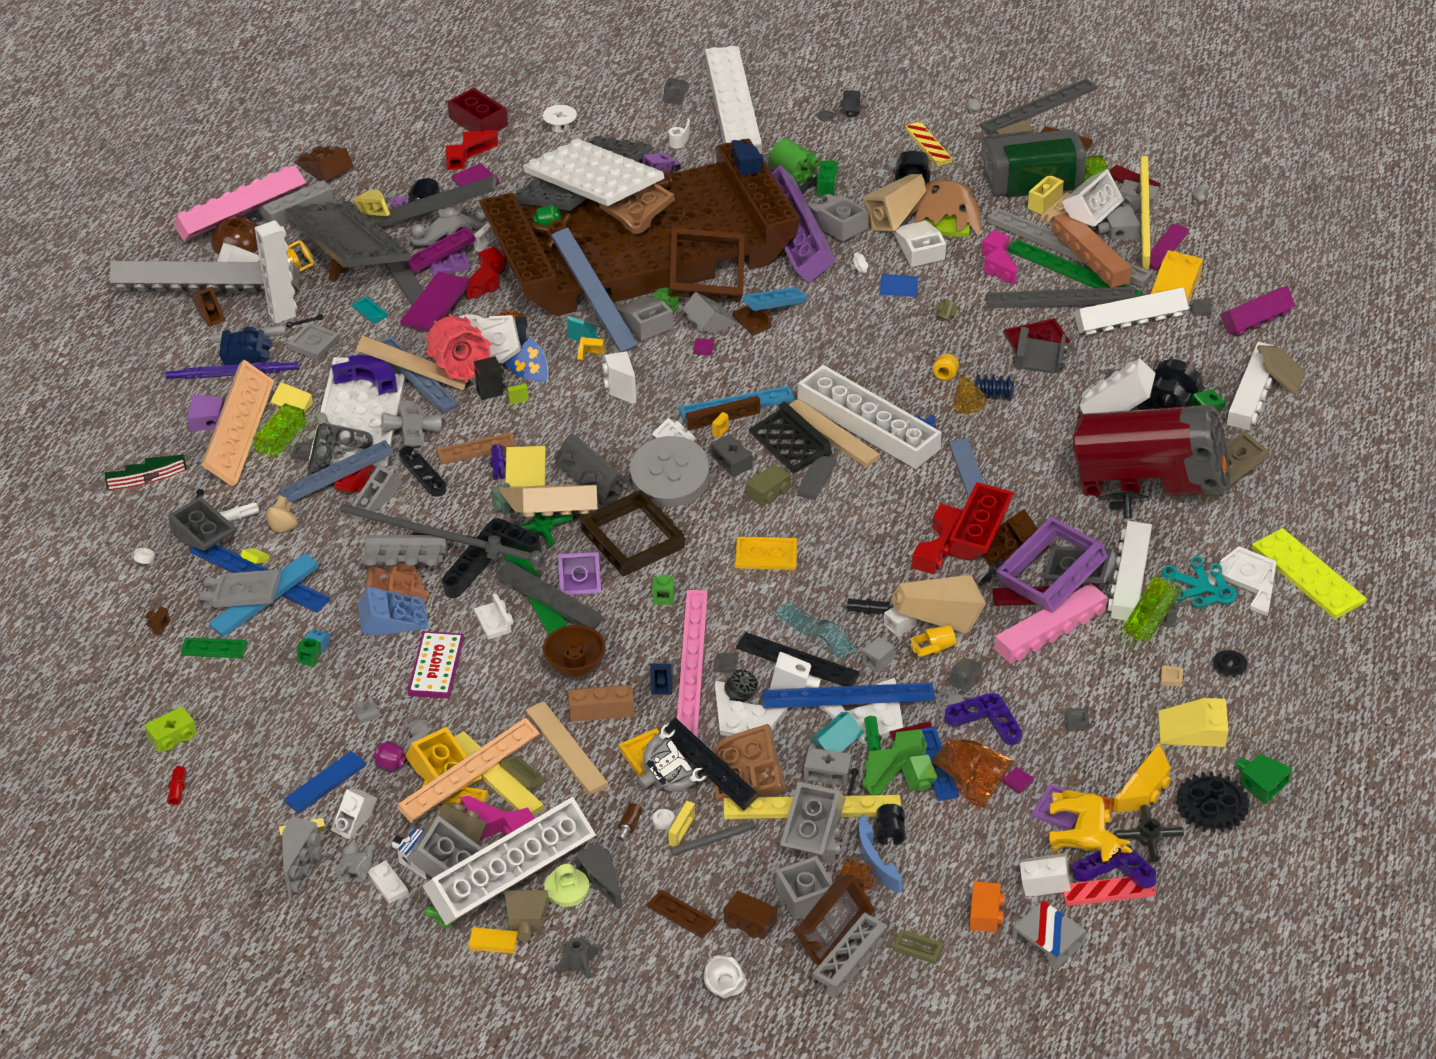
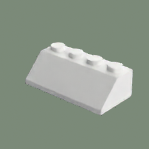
M1106 169L1089 177L1066 197L1062 203L1070 218L1094 227L1123 202L1124 199L1110 172Z
M1140 358L1134 362H1129L1125 368L1115 371L1109 378L1099 381L1096 386L1091 389L1088 388L1082 393L1080 407L1083 414L1129 411L1150 398L1155 372Z

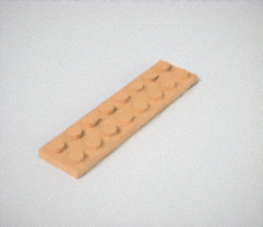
M245 360L239 364L201 466L231 486H235L239 480L274 384L273 379Z

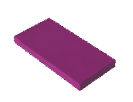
M438 271L400 320L401 325L429 332L435 324L434 321L444 318L470 284L469 279Z

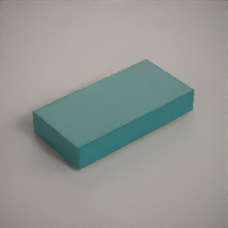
M367 296L352 303V307L373 325L388 317V313Z

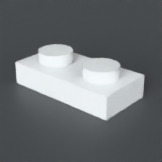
M387 861L370 868L367 872L368 877L388 903L409 894L407 887Z

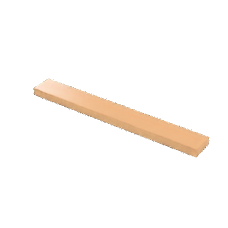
M524 718L400 802L397 808L410 823H413L495 767L502 759L508 758L537 738L540 733L527 718Z

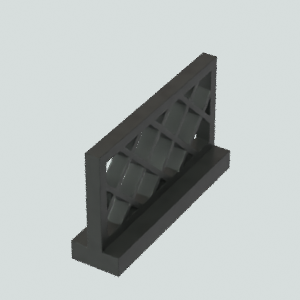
M785 401L779 404L777 412L748 429L793 474L821 456L829 457L832 455L830 441ZM778 418L783 420L782 424H773V421ZM767 429L766 434H758L756 431ZM771 429H781L780 434H770ZM784 429H793L794 432L793 434H784ZM769 439H778L777 444H769L768 441ZM782 439H792L791 444H781ZM804 439L805 443L795 444V440ZM780 449H789V454H780L779 451ZM793 449H803L802 454H792ZM807 449L816 450L813 454H806ZM791 459H801L794 466L790 463Z

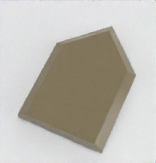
M1258 345L1259 354H1262L1265 363H1263L1265 370L1290 393L1295 394L1299 390L1306 371L1280 347Z

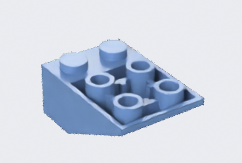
M366 587L358 602L362 633L379 636L429 628L425 602L422 598Z

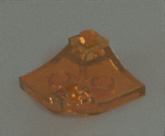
M950 738L935 755L932 763L942 768L959 783L966 793V799L976 806L985 808L1014 761L976 741L952 740Z

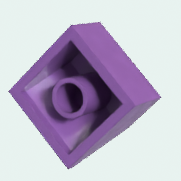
M599 552L558 554L560 591L567 595L601 593Z

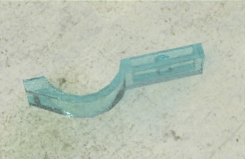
M790 601L774 611V616L805 637L809 634H814L822 638L829 645L833 655L842 662L846 660L844 655L847 652H857V648L846 634L829 620L818 621Z

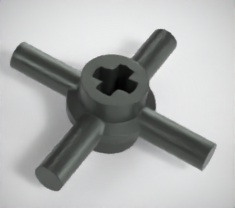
M1142 805L1140 806L1142 822L1138 825L1137 829L1116 830L1115 835L1121 839L1138 838L1141 844L1148 846L1150 860L1157 862L1159 860L1157 843L1163 837L1184 836L1183 827L1161 828L1160 823L1156 819L1151 818L1149 806Z

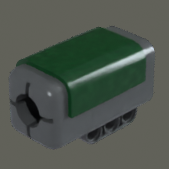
M1068 129L1034 134L1014 132L988 135L982 138L981 156L984 161V174L994 197L1029 196V191L1046 176H1054L1063 180V191L1074 190V187L1080 186L1085 180L1087 154L1079 135L1074 130Z

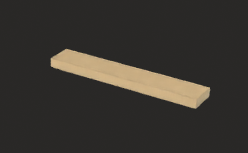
M363 335L358 343L356 350L460 390H464L467 382L464 380L450 379L445 374L446 371L432 361Z
M800 399L789 404L827 438L831 444L863 466L868 467L880 459L878 452Z
M544 701L525 709L526 715L589 796L608 787L606 779Z

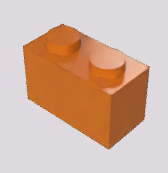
M973 881L970 930L997 932L998 925L1003 924V911H999V907H1004L1005 893H1000L1001 884Z

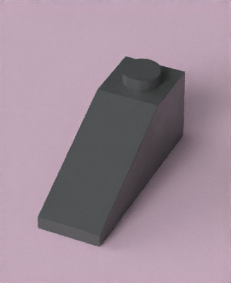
M595 843L576 856V868L583 872L589 882L617 909L622 908L621 891L613 866L612 856L606 848L603 849L598 843Z

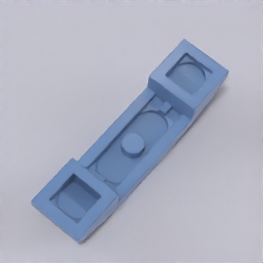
M860 816L859 848L866 866L883 885L896 893H901L902 877L893 863L883 864L872 845L874 831L865 816Z

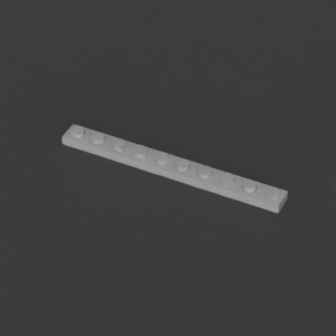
M999 208L988 216V223L1083 262L1050 229ZM1127 262L1132 267L1130 282L1144 287L1152 279L1153 272Z

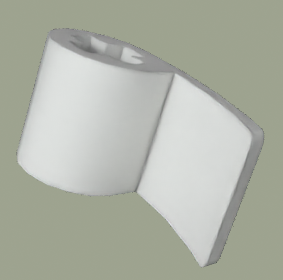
M688 119L685 129L673 127L669 130L670 147L678 149L686 144L690 135V119Z

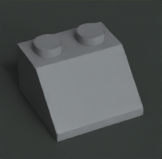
M697 292L692 295L683 308L688 314L686 317L691 322L696 323L697 329L703 333L707 331L712 334L738 323L719 303Z

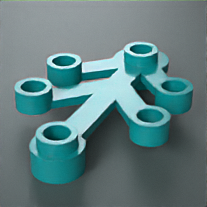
M1199 556L1191 559V567L1196 571L1199 580L1178 572L1172 565L1165 566L1161 571L1162 579L1165 582L1173 583L1179 581L1194 587L1185 591L1180 588L1176 589L1173 592V598L1178 602H1182L1185 599L1194 597L1192 605L1196 609H1202L1217 602L1230 605L1237 598L1235 588L1226 584L1222 575V566L1218 563L1210 566V575L1215 577L1218 587L1210 584L1203 568V559ZM1213 569H1219L1218 572H1214V571H1212V570H1213ZM1206 592L1213 594L1206 598L1197 596ZM1197 601H1201V602H1202V603L1199 604V605L1195 604V602H1197Z

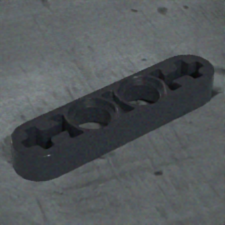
M404 447L399 451L400 461L430 495L440 497L446 493L445 481L415 448ZM416 465L423 466L421 468H413ZM425 476H432L431 479H423Z

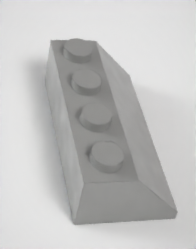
M322 180L260 207L256 212L260 214L265 223L276 220L280 226H285L293 222L285 215L287 208H292L295 205L308 207L309 204L325 205L327 202L334 203L333 188Z

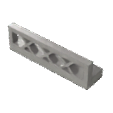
M864 912L813 972L814 979L828 986V996L834 999L839 996L887 938L888 925ZM867 922L875 928L872 931L862 932L861 926ZM860 938L861 944L859 946L849 947L848 942L850 939ZM839 954H848L847 961L836 962L835 957ZM834 969L835 975L830 979L822 974L823 971Z

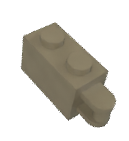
M454 802L453 805L443 803V806H437L432 820L440 816L476 844L479 843L487 823L479 818V813L469 809L466 811V806Z

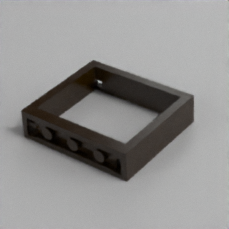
M642 490L580 517L581 531L623 577L685 548L684 541L686 538L682 530H679L674 525L672 519L668 518L662 509L657 507L652 499ZM640 508L665 534L668 540L626 558L599 527Z

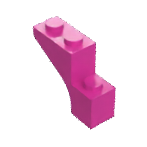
M994 230L982 240L981 253L986 256L984 259V271L989 275H994L1002 279V281L1014 285L1017 282L1018 267L1006 253L1009 247V236Z
M468 795L460 798L461 804L466 806V811L469 809L479 813V818L487 822L480 840L501 831L506 836L535 819L528 807L518 811L505 812Z

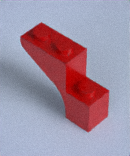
M497 130L463 132V144L446 145L447 170L465 169V163L470 157L497 147Z
M494 246L478 252L479 265L481 267L469 278L470 284L465 289L467 300L478 298L483 294L494 292L500 288L498 274L506 270L505 258Z

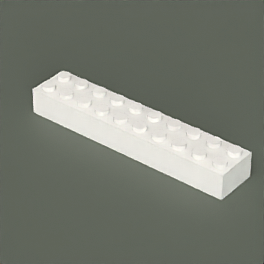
M739 46L705 49L706 68L723 144L731 143L732 140L739 141L749 138L753 145L757 147L759 153L762 154L761 138Z

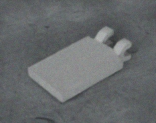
M277 569L221 574L220 578L208 577L204 580V586L210 587L208 591L200 592L199 599L205 600L203 608L206 609L213 606L214 608L270 604L274 601L281 573Z

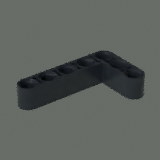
M500 518L492 519L476 537V539L488 542L489 536H498L501 538L500 543H502V546L529 553L533 551L542 552L538 534ZM469 545L443 576V589L448 598L461 596L492 560L486 557L487 552L485 549Z

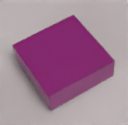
M696 338L693 354L712 356L715 344L714 339Z
M1018 767L1003 778V784L1018 794H1021L1034 782L1032 776Z

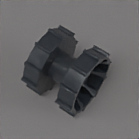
M1173 357L1161 362L1157 361L1152 369L1155 372L1150 398L1138 404V410L1192 406V395L1205 390L1201 379L1202 373H1198L1189 364V361L1186 363Z

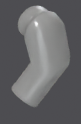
M1206 183L1201 184L1192 192L1194 199H1197L1199 203L1206 199L1204 193L1209 190V186Z

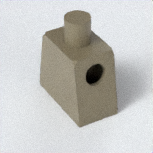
M505 890L509 930L518 931L517 938L520 941H529L532 932H542L549 907L548 890Z

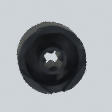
M919 151L902 152L896 162V181L910 174H922L925 184L930 182L931 163L928 155Z

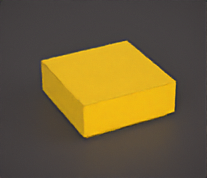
M722 412L712 423V436L720 438L729 428L728 414Z

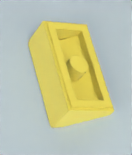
M284 383L279 384L271 399V403L301 415L313 404L310 393Z

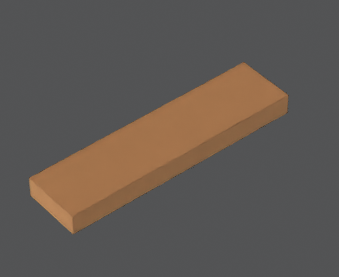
M512 433L437 448L436 453L442 465L492 454L491 447L497 444V450H499L500 444L503 446L504 451H506L507 447H516V443Z

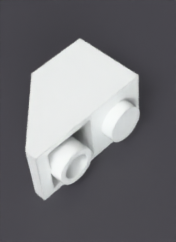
M347 789L331 831L350 839L371 816L377 798L360 789Z

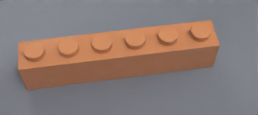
M1068 213L1053 216L1051 226L1053 234L1069 247L1111 288L1130 283L1132 267L1085 223L1070 218Z

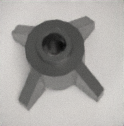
M573 938L564 944L565 953L556 967L557 973L560 975L570 968L572 970H582L587 979L592 978L588 964L589 959L599 955L597 947L581 938Z

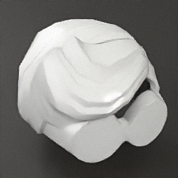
M714 956L705 967L704 983L715 995L725 999L738 995L745 989L747 980L739 963L733 957Z

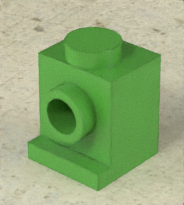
M666 574L654 577L652 587L653 604L674 605V578ZM658 594L669 595V598L658 597Z

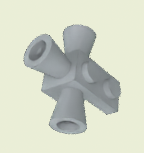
M404 401L399 405L398 412L401 416L383 412L381 415V431L400 429L404 445L411 447L424 445L422 429L437 433L441 432V414L423 417L421 407L412 401Z

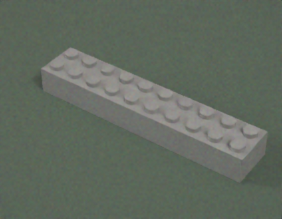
M110 261V283L115 288L120 289L121 292H131V289H138L139 292H149V289H156L157 292H167V289H174V292H185V289H192V292H198L209 287H213L214 292H221V289H228V292H240V289H245L248 293H257L258 290H265L260 262ZM290 262L289 271L293 277L291 285L294 290H299L300 268L293 262Z

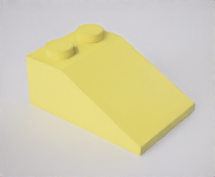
M1202 698L1158 712L1160 744L1226 747L1228 736L1226 699Z

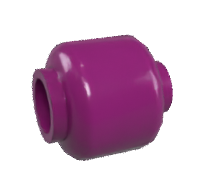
M391 741L380 743L373 756L378 767L391 773L395 772L397 768L402 769L407 761V758L404 756L403 747Z

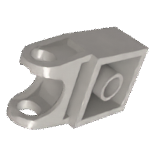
M826 194L821 197V204L807 203L820 229L842 242L869 228V210L845 197L840 199L831 194Z

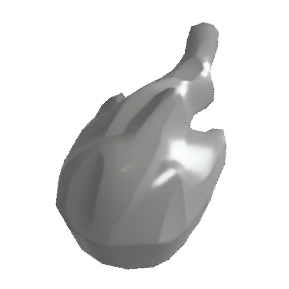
M417 719L408 724V728L414 736L406 740L407 745L403 748L404 754L407 753L411 743L434 732L433 726L426 720Z

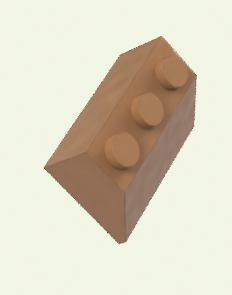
M632 684L568 689L571 722L635 717Z

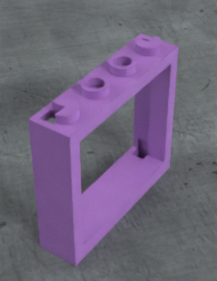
M1051 516L996 570V573L1004 586L1053 613L1108 558V555L1102 543ZM1057 536L1085 550L1044 593L1015 578Z

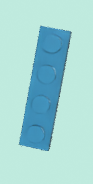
M796 287L746 294L743 302L751 310L759 311L805 303L807 296Z

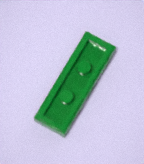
M185 637L181 655L243 659L247 640Z

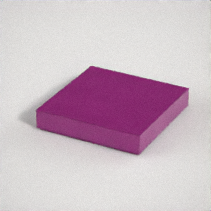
M480 163L451 175V178L460 187L495 175ZM495 176L497 179L496 185H499V179Z

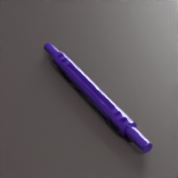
M298 362L250 363L264 374L299 369ZM239 364L184 368V370L166 371L165 375L166 379L235 376Z

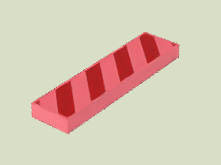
M1129 877L1070 883L1071 891L1062 892L1066 906L1156 896L1154 886L1151 888H1141Z

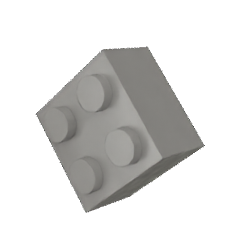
M818 856L776 870V889L794 920L807 916L833 884Z

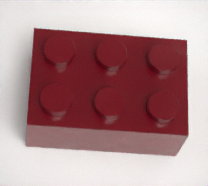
M474 87L447 101L449 118L470 132L498 131L508 125L507 108Z

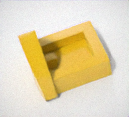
M581 337L577 360H583L586 352L604 354L606 349L604 339Z

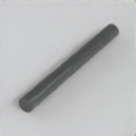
M752 820L671 847L670 851L675 856L755 829L756 826Z

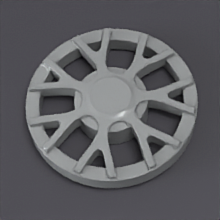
M948 686L937 694L936 706L940 712L945 714L947 707L942 708L940 705L947 703L949 706L962 702L964 699L975 698L970 690L965 691L956 686ZM955 690V694H950L949 691ZM962 691V692H965L966 694H964V695L962 696V695H960L959 693ZM942 695H944V696H947L948 699H943V698H940V697H941ZM969 707L968 709L972 712L975 707Z

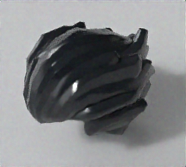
M423 178L416 181L408 192V203L440 193L437 181L433 178Z

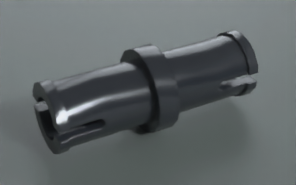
M849 598L847 601V611L865 612L867 615H870V613L884 614L890 609V601H872L871 598L866 600Z

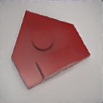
M371 464L335 481L336 490L360 493L370 478L369 474L374 469L373 465Z

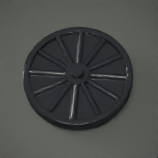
M1004 556L993 568L990 567L988 569L989 572L979 581L981 586L992 574H996V570L1006 560Z

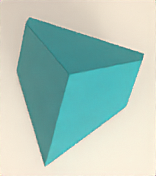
M568 316V338L579 342L581 337L598 339L597 325Z

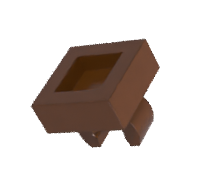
M160 607L156 613L148 611L145 615L146 619H150L146 625L152 628L153 634L161 635L170 623L168 609Z

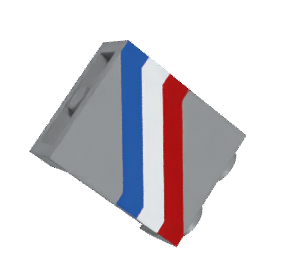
M1044 900L1037 906H1033L1023 919H1018L1012 928L1013 940L1016 942L1023 936L1049 954L1048 965L1054 970L1083 946L1086 939V930Z

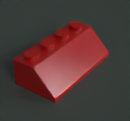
M976 482L949 538V555L970 560L988 553L1013 499L1014 492Z

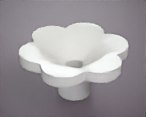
M858 252L854 253V263L851 264V268L866 273L868 263L865 261V257Z

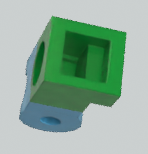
M312 629L297 646L298 663L315 667L318 663V658L330 643V633Z

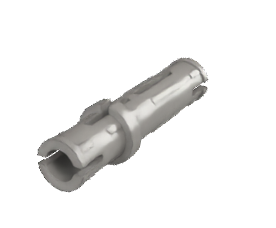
M323 412L316 414V417H314L318 426L322 423H329L326 414ZM327 427L326 430H322V433L326 438V435L330 434L331 431ZM334 443L332 457L340 459L344 455V450L340 444Z

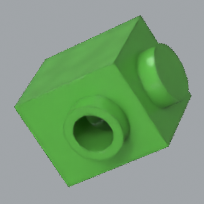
M929 755L909 757L901 768L910 791H926L931 788V785L937 779Z

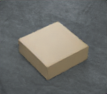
M1162 666L1160 684L1182 687L1183 668Z

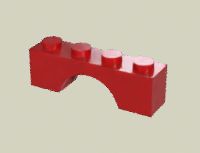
M944 504L938 506L933 516V530L940 536L933 541L918 543L912 555V569L935 575L937 569H942L944 556L949 555V538L963 511L962 509Z

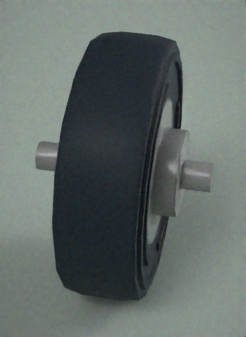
M517 317L516 328L520 346H522L529 339L530 335H533V332H529L526 317Z

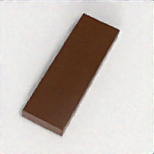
M662 889L647 904L651 910L702 939L716 925V920Z

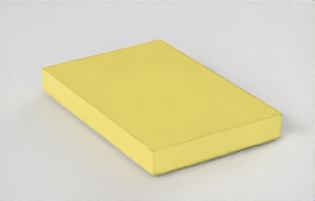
M545 446L506 448V483H509L510 487L545 485Z

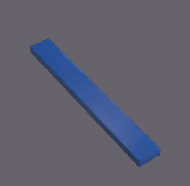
M217 544L205 551L195 547L190 549L191 554L231 573L270 570L260 564H254ZM297 583L281 595L316 613L330 601L328 596L300 583Z
M930 682L762 690L763 708L935 701L933 683Z

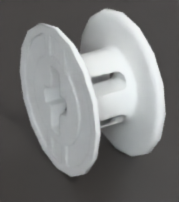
M554 105L547 108L543 113L544 120L552 124V130L560 133L567 131L570 128L569 123L573 122L577 116L576 110L567 105Z

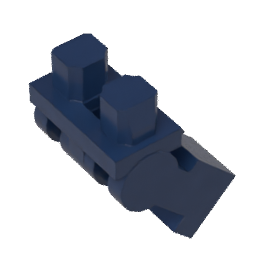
M245 327L243 331L231 333L230 330L222 331V344H220L219 356L224 365L240 364L243 360L249 361V363H256V361L267 362L270 357V351L268 350L271 347L272 340L264 337L263 330L259 329L257 331L254 327Z

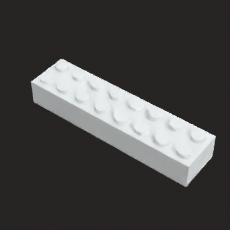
M822 365L798 383V399L823 416L914 469H917L941 450V431L825 365Z
M572 797L435 876L422 887L445 925H448L596 836Z

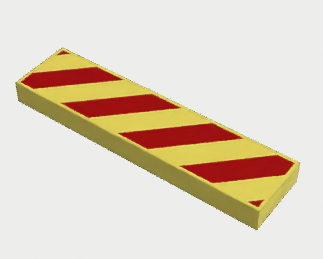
M921 121L905 126L907 133L924 153L928 155L936 167L952 163V157Z

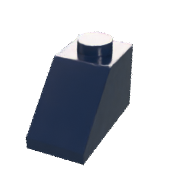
M732 140V156L740 175L761 172L764 158L763 154L759 153L757 147L738 140Z
M650 663L651 694L672 695L673 663Z

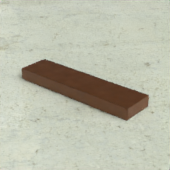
M754 396L685 413L686 428L690 431L710 426L722 412L728 414L729 421L759 414L760 398L759 396Z

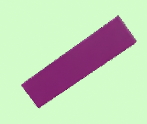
M1174 223L1170 226L1150 251L1149 269L1159 271L1168 250H1176L1189 234L1188 228Z
M464 227L413 254L411 260L405 261V264L413 273H416L476 241L475 236L467 227Z

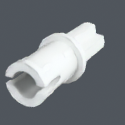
M254 502L219 512L231 522L235 520L241 521V518L259 513L257 503Z

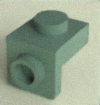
M509 483L491 489L493 507L504 516L511 513V506L499 492V487H510Z

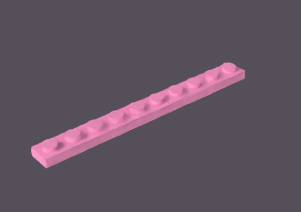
M687 590L677 719L697 738L708 590Z

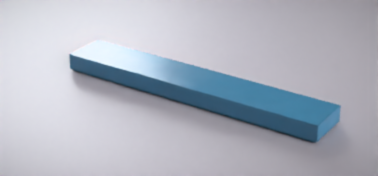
M790 386L679 406V412L683 422H686L685 413L754 396H759L760 408L781 404L784 401L786 403L793 402L795 397Z
M304 553L280 571L281 578L274 600L318 569V563ZM269 604L232 606L212 620L209 625L223 638Z

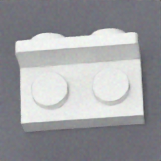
M669 418L652 433L655 438L678 436L693 442L696 440L689 431L686 433L683 431L684 427L677 420L673 422Z
M497 594L492 595L493 603L474 608V613L488 640L511 633V625H513L511 614L506 613L505 603L503 599H499Z

